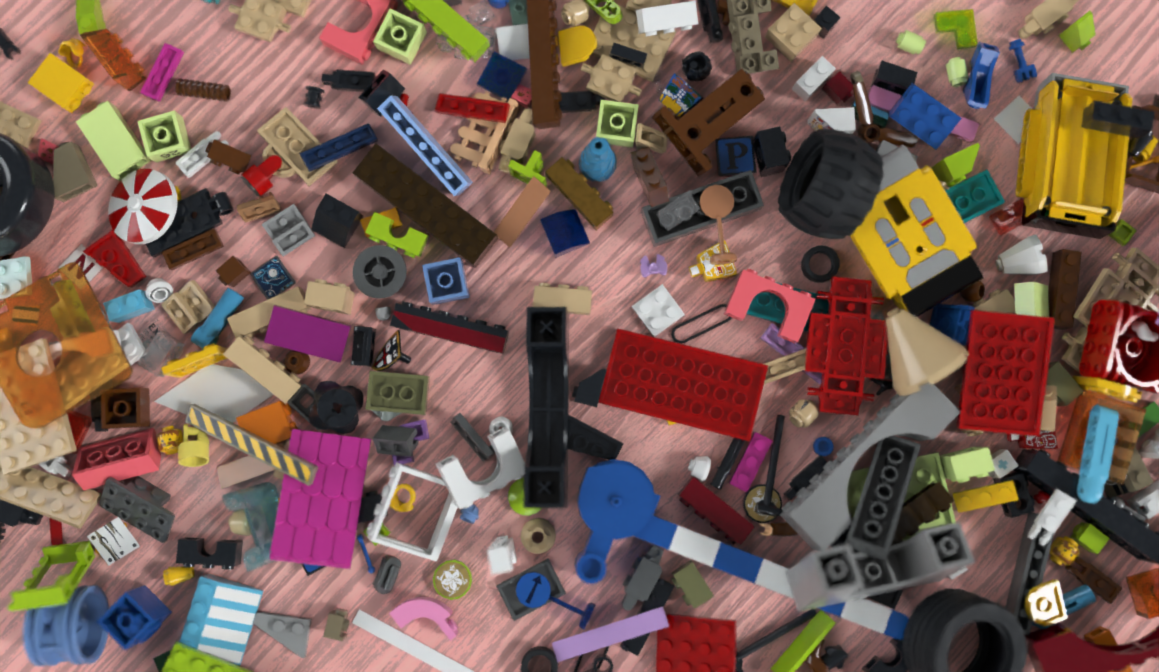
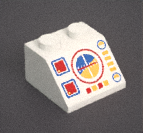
M854 107L815 109L807 120L808 124L815 131H818V129H832L853 134L856 130Z

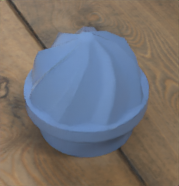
M474 504L468 508L461 509L460 519L474 524L475 520L479 518V509Z

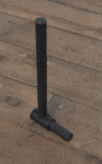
M777 415L764 499L755 505V513L773 517L780 516L783 512L781 508H777L774 502H771L785 419L783 415Z
M815 609L805 612L741 651L737 652L736 650V672H744L742 670L743 658L813 618L817 614Z

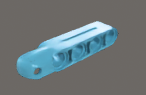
M1095 405L1090 412L1079 471L1080 477L1077 493L1080 499L1086 503H1096L1102 497L1103 487L1109 475L1119 419L1117 410L1100 405Z

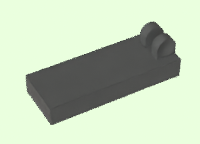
M461 413L452 419L450 423L483 462L494 453L492 445L488 446Z

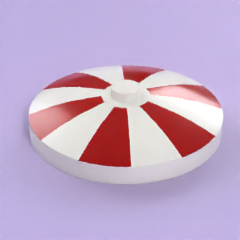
M145 168L129 173L117 184L109 201L108 216L112 229L121 239L134 244H146L155 241L168 230L174 220L177 210L176 189L166 175L156 170Z

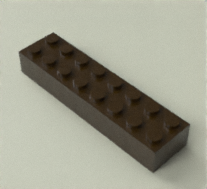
M375 143L352 172L357 179L475 268L498 240L496 233L377 143Z

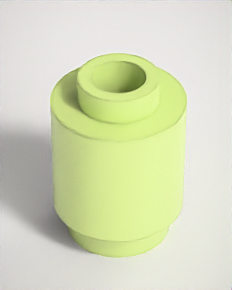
M905 30L904 33L900 32L896 43H898L897 48L913 55L915 53L919 55L926 44V40L918 34Z
M960 57L950 59L949 63L946 64L949 83L952 84V87L967 84L969 77L965 60Z

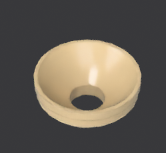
M543 518L529 520L521 531L523 546L529 552L535 554L545 553L550 550L556 539L553 525ZM536 531H540L544 536L543 541L540 543H536L532 539V534Z

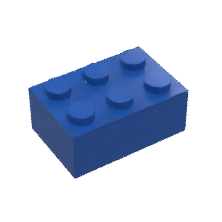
M911 83L888 113L889 117L935 150L939 148L962 119L913 83Z

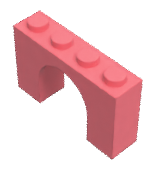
M357 0L372 9L370 24L364 30L353 33L347 32L328 22L319 37L323 45L363 65L364 61H367L371 55V49L374 45L373 41L389 9L396 10L398 0Z
M743 269L737 279L724 315L743 321L755 295L763 292L773 293L782 300L785 306V317L777 337L794 344L798 343L816 299L812 298L808 292L793 290L794 287L791 285L775 283L776 280L769 276L763 278L758 276V272L752 269Z

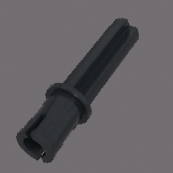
M733 439L720 466H717L718 470L710 485L717 489H722L727 476L731 475L730 470L745 440Z

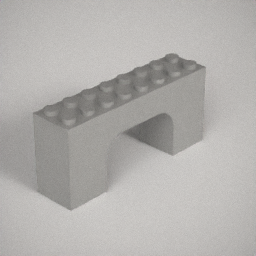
M958 522L924 529L912 538L890 546L885 560L862 552L853 554L849 544L811 552L789 569L786 575L797 610L801 612L939 582L974 563L975 560L961 525Z

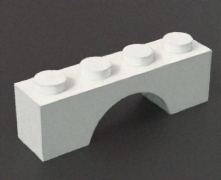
M508 535L497 537L487 549L492 575L512 571L514 568L513 563L517 562L513 538H508Z

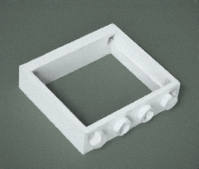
M396 462L395 467L392 466L390 469L388 485L383 487L381 503L377 504L374 515L376 516L374 521L367 528V537L372 542L437 562L458 508L450 493L427 549L378 534L402 471L446 486L441 477Z

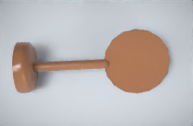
M712 185L703 191L699 203L701 210L706 216L717 219L720 253L710 257V264L724 265L737 261L736 254L725 252L721 218L731 213L734 207V197L728 188L722 185Z

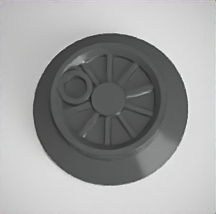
M375 245L365 249L359 254L353 265V279L356 286L362 293L372 298L381 299L394 295L401 289L406 279L407 270L404 259L396 250L388 246Z

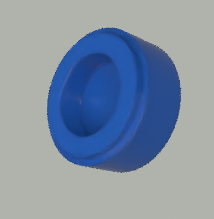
M819 437L813 443L814 452L821 456L830 455L834 448L833 442L827 437Z

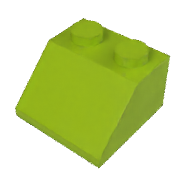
M979 143L954 153L934 165L931 169L937 179L946 182L949 188L965 180V175L972 171L980 147Z

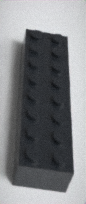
M1043 449L1022 450L1015 460L1019 465L1013 469L1015 472L1023 473L1030 483L1051 496L1058 489L1074 498L1076 503L1070 510L1072 513L1086 523L1093 525L1136 559L1159 565V532H1153L1149 529V524L1132 517L1134 514L1125 508L1121 509L1116 505L1117 502L1108 496L1104 497L1102 495L1101 499L1096 503L1082 501L1077 493L1079 474L1069 472L1065 464L1060 461L1055 462L1050 458L1051 455Z

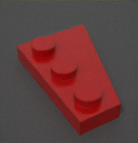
M114 230L108 232L83 251L86 255L96 260L95 262L110 271L114 277L127 287L132 288L147 277L124 241Z

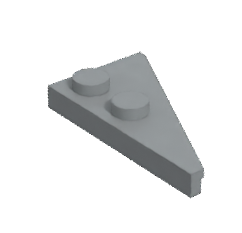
M256 612L253 620L254 625L299 657H306L312 619Z

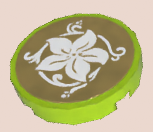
M455 559L447 560L435 570L433 576L434 588L443 598L450 600L459 599L470 589L472 573L462 561Z

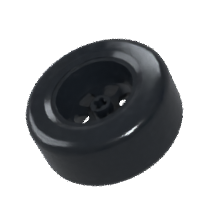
M0 133V187L3 186L0 195V257L23 249L38 237L50 219L55 199V188L51 173L41 158L27 147Z

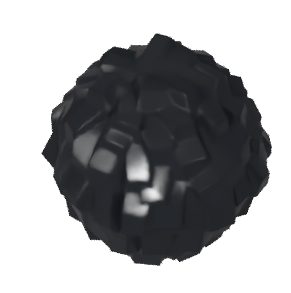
M700 51L694 52L686 56L685 59H682V70L687 80L703 81L710 75L712 69L711 60L705 53Z

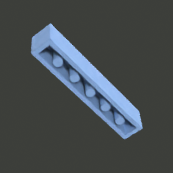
M391 95L377 108L454 196L460 195L473 183L398 96Z

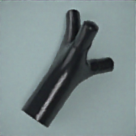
M870 379L881 386L879 391L876 392L878 396L886 390L894 389L893 381Z

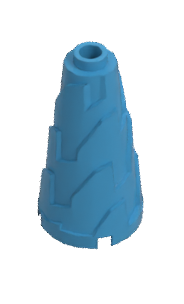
M596 137L592 139L579 157L581 173L592 182H602L609 179L616 169V156L605 138Z

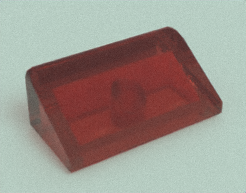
M1021 198L991 214L989 218L997 232L1002 236L1028 222L1033 216H1025L1026 206Z

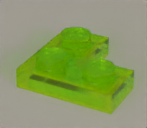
M973 9L936 12L934 14L936 33L955 32L957 50L977 47L978 41Z

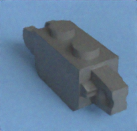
M654 544L645 556L642 555L641 558H636L632 566L634 568L631 576L627 575L623 582L626 594L622 605L627 611L632 610L638 600L645 601L648 599L662 573L659 563L664 550Z

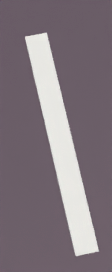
M360 609L352 622L442 672H474Z

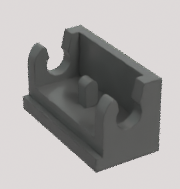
M382 425L372 438L378 454L412 457L413 451L419 443V440L413 441L417 434L416 428Z

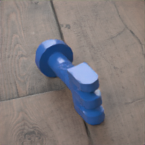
M1021 39L1010 42L1009 51L1014 50L1020 68L1013 71L1017 83L1023 82V79L1027 81L1030 77H1037L1035 65L1027 66L1021 48L1025 45L1024 41L1022 42Z

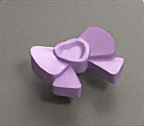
M657 254L656 263L652 262L651 264L646 255L640 260V272L644 278L650 274H667V263L663 256Z

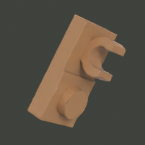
M269 192V196H259L257 200L237 205V211L246 223L281 212V207L272 192Z

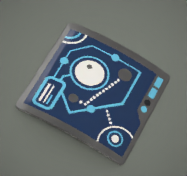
M277 255L250 273L267 300L281 294L296 283Z

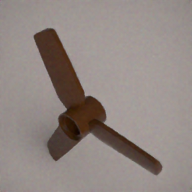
M857 82L853 85L858 118L861 123L858 128L857 137L867 143L868 141L875 142L878 140L882 142L885 140L898 146L914 147L918 142L916 135L886 127L879 128L877 125L872 124L873 112L865 83ZM872 128L871 135L867 137V130Z

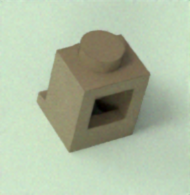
M336 608V610L329 613L323 637L339 641L347 638V633H344V631L347 632L350 620L347 619V610Z

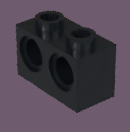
M1015 472L1005 475L1000 479H993L995 484L1014 480L1021 506L1017 508L1016 501L1001 504L1006 517L1013 518L1035 511L1033 507L1035 502L1029 494L1027 488L1029 486L1028 480L1023 473Z

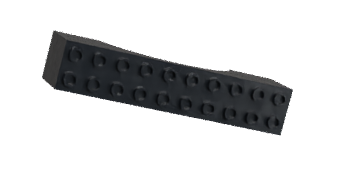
M527 307L526 349L529 369V432L524 466V508H568L569 313L567 307Z

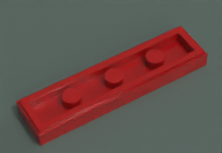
M439 93L434 111L439 114L506 123L510 105L505 102Z

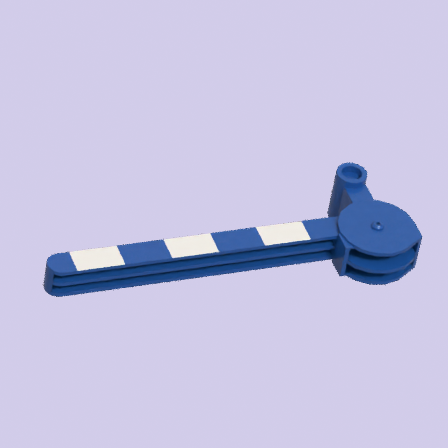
M612 459L598 462L594 466L586 468L578 490L577 505L581 518L591 530L583 550L578 553L574 562L577 575L585 583H598L605 576L607 569L605 561L614 539L619 540L634 536L794 599L786 572L789 570L788 568L653 516L661 496L654 493L653 484L645 472L631 462ZM865 598L818 608L895 639H903L909 619L903 613Z

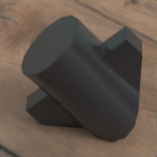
M840 645L824 648L827 653L822 655L821 659L828 669L832 670L834 667H837L838 670L841 669L848 658V654Z

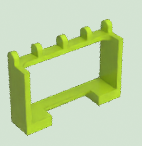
M90 540L43 547L44 557L39 560L41 566L35 567L32 570L34 576L31 579L25 580L24 586L26 588L24 590L12 591L10 593L13 602L9 603L7 609L9 611H19L67 604L95 558ZM77 561L70 574L59 576L53 586L36 588L51 565Z

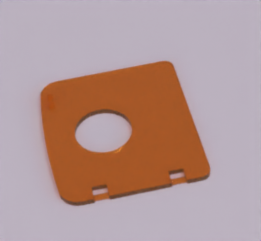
M68 263L57 269L56 272L41 278L0 302V308L5 305L8 308L7 311L0 314V386L24 426L33 429L42 428L132 377V366L79 264ZM60 275L62 280L53 285L51 280ZM49 331L61 343V360L51 373L41 377H33L27 374L20 366L18 359L20 345L33 332Z

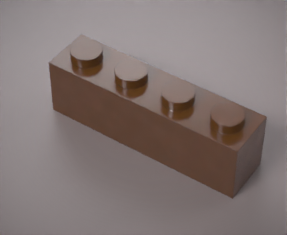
M1061 249L1052 254L1048 296L1049 317L1055 318L1053 329L1065 330L1074 326L1073 316L1076 308L1082 252Z

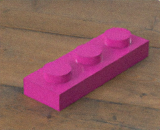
M164 43L140 93L160 102L184 52Z
M754 432L729 484L747 492L773 441Z

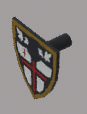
M397 330L386 341L371 369L383 371L390 368L398 360L407 364L410 363L411 357L401 352L400 330Z

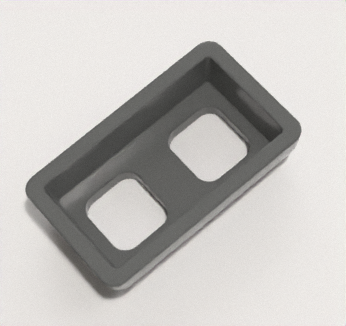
M303 384L288 400V404L310 423L309 412L315 403V399L308 408H305L300 403V400L305 394H309L314 399V391L306 384Z

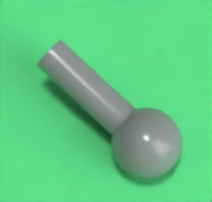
M1118 496L1111 497L1117 502L1116 505L1118 507L1131 511L1134 514L1132 517L1135 519L1146 520L1145 516L1126 506L1122 498Z

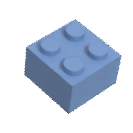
M460 257L422 265L429 303L437 305L470 298L464 265Z

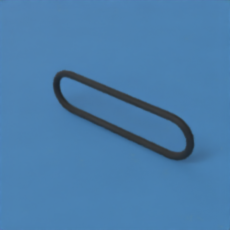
M727 304L718 305L700 315H697L677 325L672 330L671 335L673 340L681 344L686 343L728 322L729 320H731V317L682 341L677 340L674 335L676 329H678L679 327L684 326L720 307H726Z

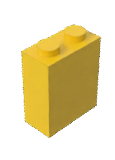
M49 53L27 82L70 113L79 108L81 101L91 92L94 85L93 82L52 53Z

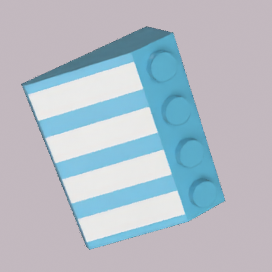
M212 574L200 576L179 642L240 666L263 590Z

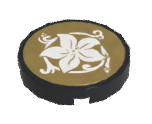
M757 484L750 487L743 498V509L746 515L758 523H768L777 517L755 513L756 503L764 499L766 484ZM773 488L771 502H774L777 508H782V499L778 491Z

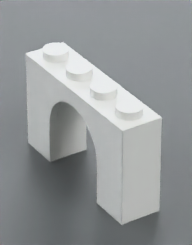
M503 427L487 436L496 454L497 464L492 475L485 480H469L458 458L454 455L436 463L437 469L455 505L459 509L470 507L477 499H484L495 489H502L513 479L518 480L524 476L525 462L509 429Z

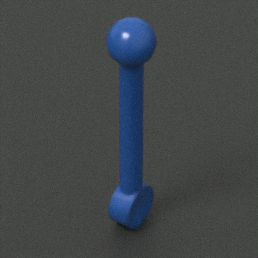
M362 534L357 535L368 564V572L372 574L375 572V567L371 564Z

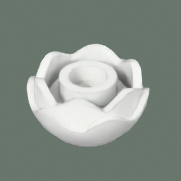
M496 417L489 425L490 434L499 430V427H505L510 430L511 434L513 433V424L505 417Z

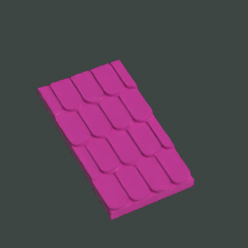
M292 429L288 451L317 465L318 469L313 484L309 486L284 473L270 549V560L351 569L371 439Z

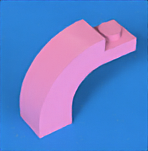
M431 597L408 599L389 613L401 629L416 618L426 617L435 621L450 641L458 634L457 624L453 619H448L453 611L443 602Z

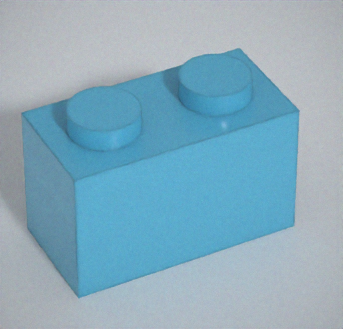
M139 289L104 302L103 305L109 321L121 323L155 310L152 301L146 297V291Z

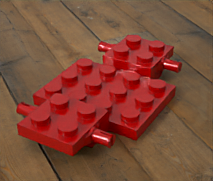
M832 277L829 292L817 290L816 294L820 295H816V299H827L829 308L828 314L810 313L804 371L822 373L819 388L807 387V390L814 391L807 392V395H814L819 398V412L859 416V408L862 401L874 402V398L867 397H875L874 394L863 393L864 377L884 379L888 344L886 321L870 319L871 305H883L884 297H874L872 295V280Z

